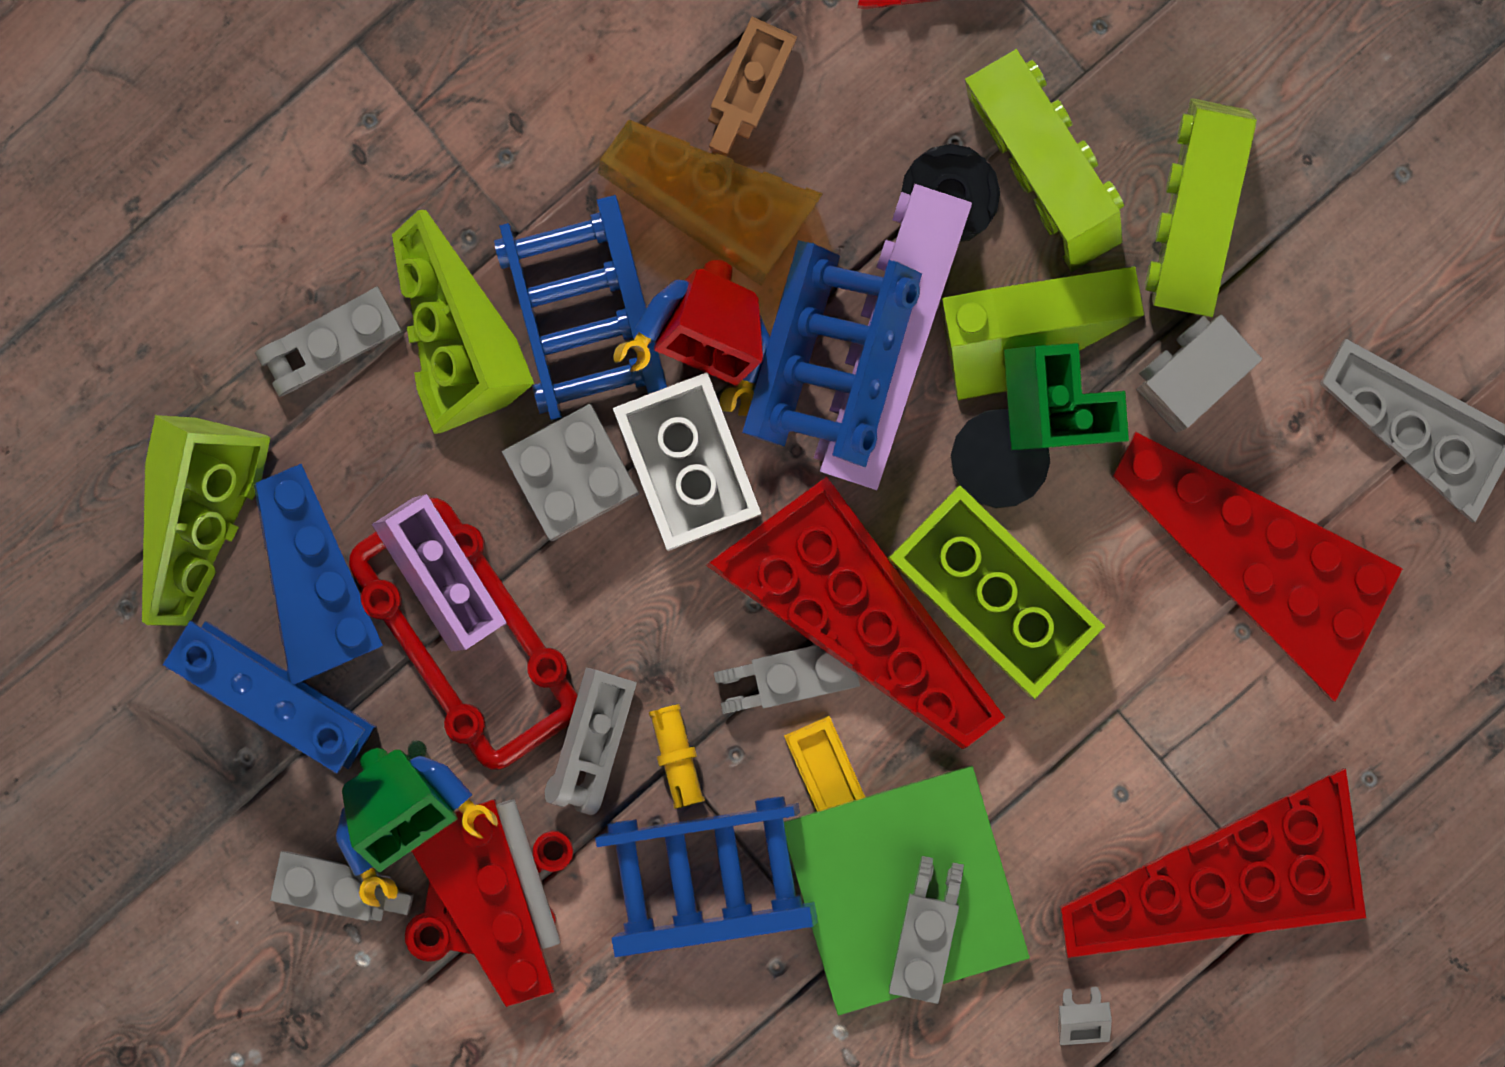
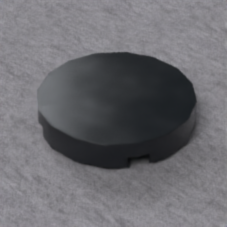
M954 144L932 147L916 158L904 175L901 192L911 195L914 184L972 202L959 243L970 241L986 230L997 213L1001 193L997 174L986 159L970 147Z
M1008 409L984 411L968 420L955 436L950 454L952 472L958 486L960 485L979 504L995 509L1014 507L1033 497L1045 482L1051 463L1049 447L1011 450Z

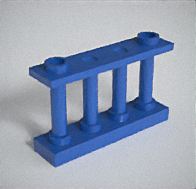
M616 195L597 199L600 212L591 214L592 220L516 240L511 225L507 223L499 225L502 238L494 240L501 269L511 268L541 383L532 385L540 414L549 412L550 419L553 422L562 419L560 403L635 384L636 388L646 386L648 394L667 388L659 353L654 350L655 341L653 340L647 346L650 351L649 363L645 368L638 371L630 372L632 366L637 361L636 357L629 359V365L553 384L546 355L621 335L624 340L635 339L638 331L634 328L645 312L646 305ZM597 239L598 244L608 241L612 261L604 262V268L528 288L521 259ZM610 287L611 292L621 290L625 309L616 311L617 316L543 336L540 335L533 307Z
M798 240L742 433L784 447L790 431L836 442L832 456L858 466L866 467L870 453L874 450L877 442V428L911 311L919 298V284L922 273L892 260L888 261L884 277L839 268L837 265L840 255L814 243ZM836 287L878 297L870 326L824 316L831 288ZM822 335L864 345L856 374L810 364L817 336ZM804 383L850 394L841 423L795 412Z
M190 621L163 663L168 669L335 773H338L342 766L346 769L352 767L377 727L305 681L297 685L288 682L287 671L208 621H205L202 627Z
M785 796L756 800V810L643 828H638L637 819L607 824L608 833L595 837L596 846L616 845L628 922L623 923L624 932H619L611 937L614 957L813 927L818 922L815 902L802 904L801 896L795 895L783 818L794 817L800 813L799 803L786 805ZM763 821L776 899L771 900L772 909L753 912L752 904L746 903L734 826ZM714 829L726 907L722 908V917L703 919L702 911H697L684 834ZM665 837L677 915L672 916L674 924L654 927L653 919H648L635 841Z

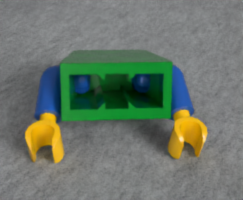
M375 748L367 751L361 757L360 765L363 771L345 783L342 788L344 808L340 814L336 841L355 876L360 874L363 880L359 889L361 900L369 906L380 907V903L375 897V888L378 884L381 885L383 893L388 899H395L398 890L393 880L386 877H378L374 868L380 873L458 818L454 812L457 808L463 814L462 823L465 830L477 838H483L473 825L474 819L478 815L485 814L495 826L498 825L496 815L491 810L481 805H475L469 799L473 794L445 764L424 756L410 759L401 749L387 753L384 749Z

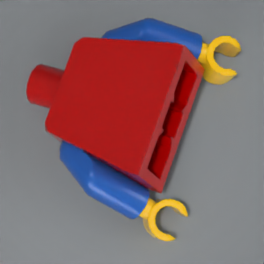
M721 260L709 261L705 263L703 269H695L685 280L678 279L672 281L653 297L634 328L638 331L635 339L618 345L614 351L615 363L621 362L626 356L627 350L632 348L637 354V361L632 366L630 372L645 368L650 360V351L647 346L653 340L655 341V351L737 386V388L730 387L721 394L719 404L722 411L732 412L740 396L741 406L738 415L747 416L754 394L752 389L754 383L757 384L770 335L760 315L759 298L754 291L732 282L733 268L730 264Z

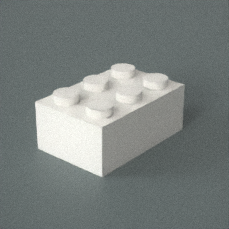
M707 372L613 408L667 551L761 516V511Z

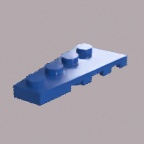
M302 463L256 482L254 490L264 546L268 556L271 586L275 596L280 637L287 664L288 682L297 685L381 648L383 644L371 617L362 606L361 595Z

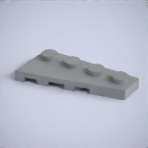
M1343 340L1320 385L1471 523L1476 522L1505 468V424L1350 340Z

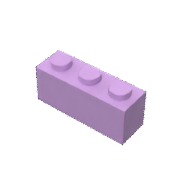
M427 494L408 500L372 524L451 651L466 650L507 623Z

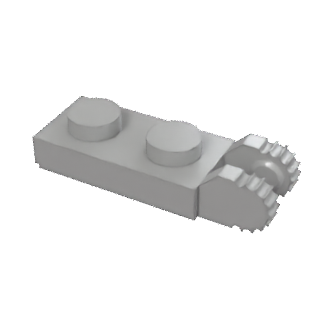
M817 645L753 659L752 664L713 672L716 683H732L739 681L740 678L755 675L759 694L728 698L726 702L721 703L723 714L760 705L764 709L860 686L858 674Z
M921 856L913 894L909 893L889 985V994L935 1004L939 1003L959 904L956 902L964 865L952 863L946 877L944 900L925 897L928 884L933 875V858Z

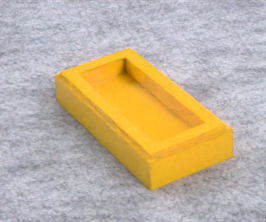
M830 716L784 735L817 811L865 797Z

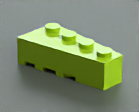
M1015 49L965 78L968 97L1001 153L1010 152L1012 157L1008 159V162L1021 188L1028 194L1034 191L1037 195V198L1034 199V204L1048 234L1051 236L1059 231L1062 236L1065 255L1062 258L1071 273L1123 243L1119 210L1124 207L1123 200L1111 181L1103 184L1097 176L1094 168L1098 166V162L1088 144L1084 140L1076 143L1068 128L1072 126V121L1059 100L1051 103L1042 88L1047 86V83L1037 64L1033 60L1025 63L1018 50Z
M1190 98L1188 114L1183 113L1178 130L1177 143L1181 144L1178 164H1171L1167 180L1166 193L1172 194L1168 213L1161 212L1156 231L1155 242L1162 243L1158 262L1150 261L1146 276L1145 291L1152 292L1151 299L1154 306L1213 317L1257 123V119L1248 109Z

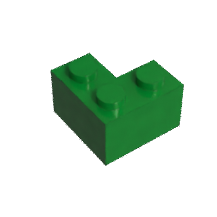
M1079 343L1004 350L1011 450L1129 441L1126 392L1082 394Z

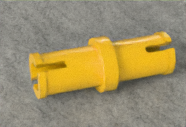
M680 704L649 712L661 753L660 756H657L658 765L665 768L674 809L705 801L693 762V758L697 757L695 747L689 746L680 712Z

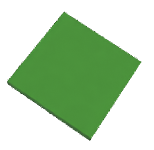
M972 765L784 821L787 846L804 903L815 902L818 922L812 927L838 1015L902 997L889 994L888 991L909 893L913 894L921 856L933 858V875L928 884L925 897L944 900L946 877L952 863L964 865L956 902L959 904L943 984L1030 958Z

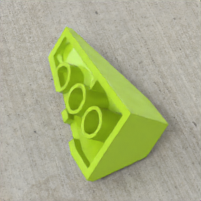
M418 210L392 234L401 293L406 298H410L414 325L407 327L409 343H417L421 371L414 373L416 388L433 433L437 434L507 407L530 388L534 381L519 343L512 331L427 210Z
M1135 266L944 297L939 302L957 401L1007 391L1005 349L1079 343L1080 351L1144 316Z
M155 415L145 461L143 623L146 625L187 626L192 620L216 573L213 565L225 540L232 542L239 528L234 525V522L247 498L253 500L255 497L254 485L262 480L271 437L200 418Z

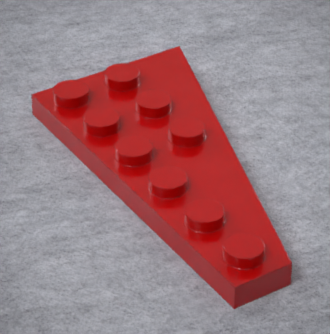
M1134 432L1112 478L1210 575L1209 577L1320 687V690L1332 702H1336L1403 568L1138 432Z
M827 476L705 565L961 749L970 746L1006 718Z
M1346 768L1331 773L1059 906L1066 957L1071 958L1365 919V903Z

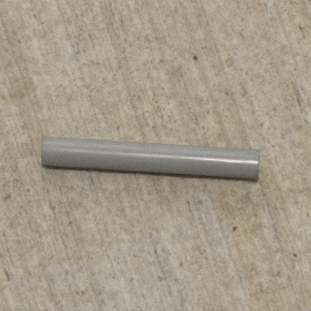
M515 799L496 805V809L541 948L555 946L561 941Z

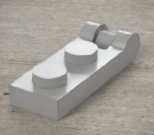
M377 286L287 336L265 345L257 350L255 354L262 366H268L275 379L272 382V386L278 397H281L403 331L380 288ZM298 349L306 365L293 371L285 356Z
M586 667L555 774L550 777L545 787L546 802L560 807L571 804L574 805L576 811L588 815L597 813L603 801L637 682ZM579 772H587L584 783L580 786L576 785Z

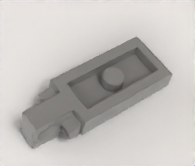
M281 851L270 901L369 921L370 919L382 921L384 911L408 915L411 911L414 893L398 890L395 899H388L384 895L381 885L378 884L375 888V897L379 901L380 907L369 906L361 900L359 895L360 885L363 880L360 874L357 876L353 874L349 864ZM375 870L378 877H386L391 879V876L380 874L377 870Z

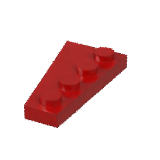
M493 799L477 804L491 810L496 815L498 825L495 826L485 814H480L474 819V828L482 835V839L473 836L465 830L462 823L463 814L458 810L454 811L458 818L411 852L504 1005L508 1007L553 993L555 988L496 809L497 801Z

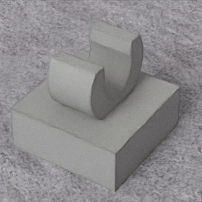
M1091 987L1089 1004L1079 1005L1074 1003L1071 989H1065L1062 1006H1059L1058 1015L1060 1046L1110 1042L1112 1024L1110 1003H1101V992L1098 987Z

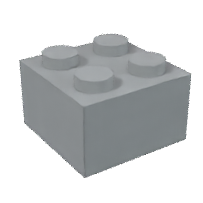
M1222 314L1212 321H1209L1205 316L1197 320L1176 339L1182 348L1173 356L1168 350L1164 351L1139 373L1145 381L1136 390L1175 433L1187 429L1263 360Z
M591 404L582 407L501 451L548 539L552 542L640 494Z

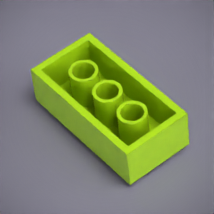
M960 485L888 557L889 561L1033 699H1036L1105 627Z

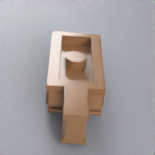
M753 16L751 17L711 104L712 111L708 121L718 127L709 144V151L727 159L738 135L749 140L753 129L756 130L797 41V36Z

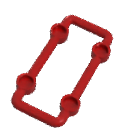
M430 498L506 620V625L529 657L527 672L530 679L536 685L549 688L561 705L559 709L498 750H494L483 734L485 730V717L481 710L472 704H463L401 612L402 594L399 588L391 581L380 580L368 561L386 549L376 531L352 549L349 556V568L363 589L361 604L365 612L375 619H383L447 714L444 720V728L447 735L457 743L467 744L475 758L484 767L491 770H501L568 727L578 695L566 678L568 663L565 656L556 649L545 647L483 555L485 541L480 530L472 525L463 524L446 501L439 498Z

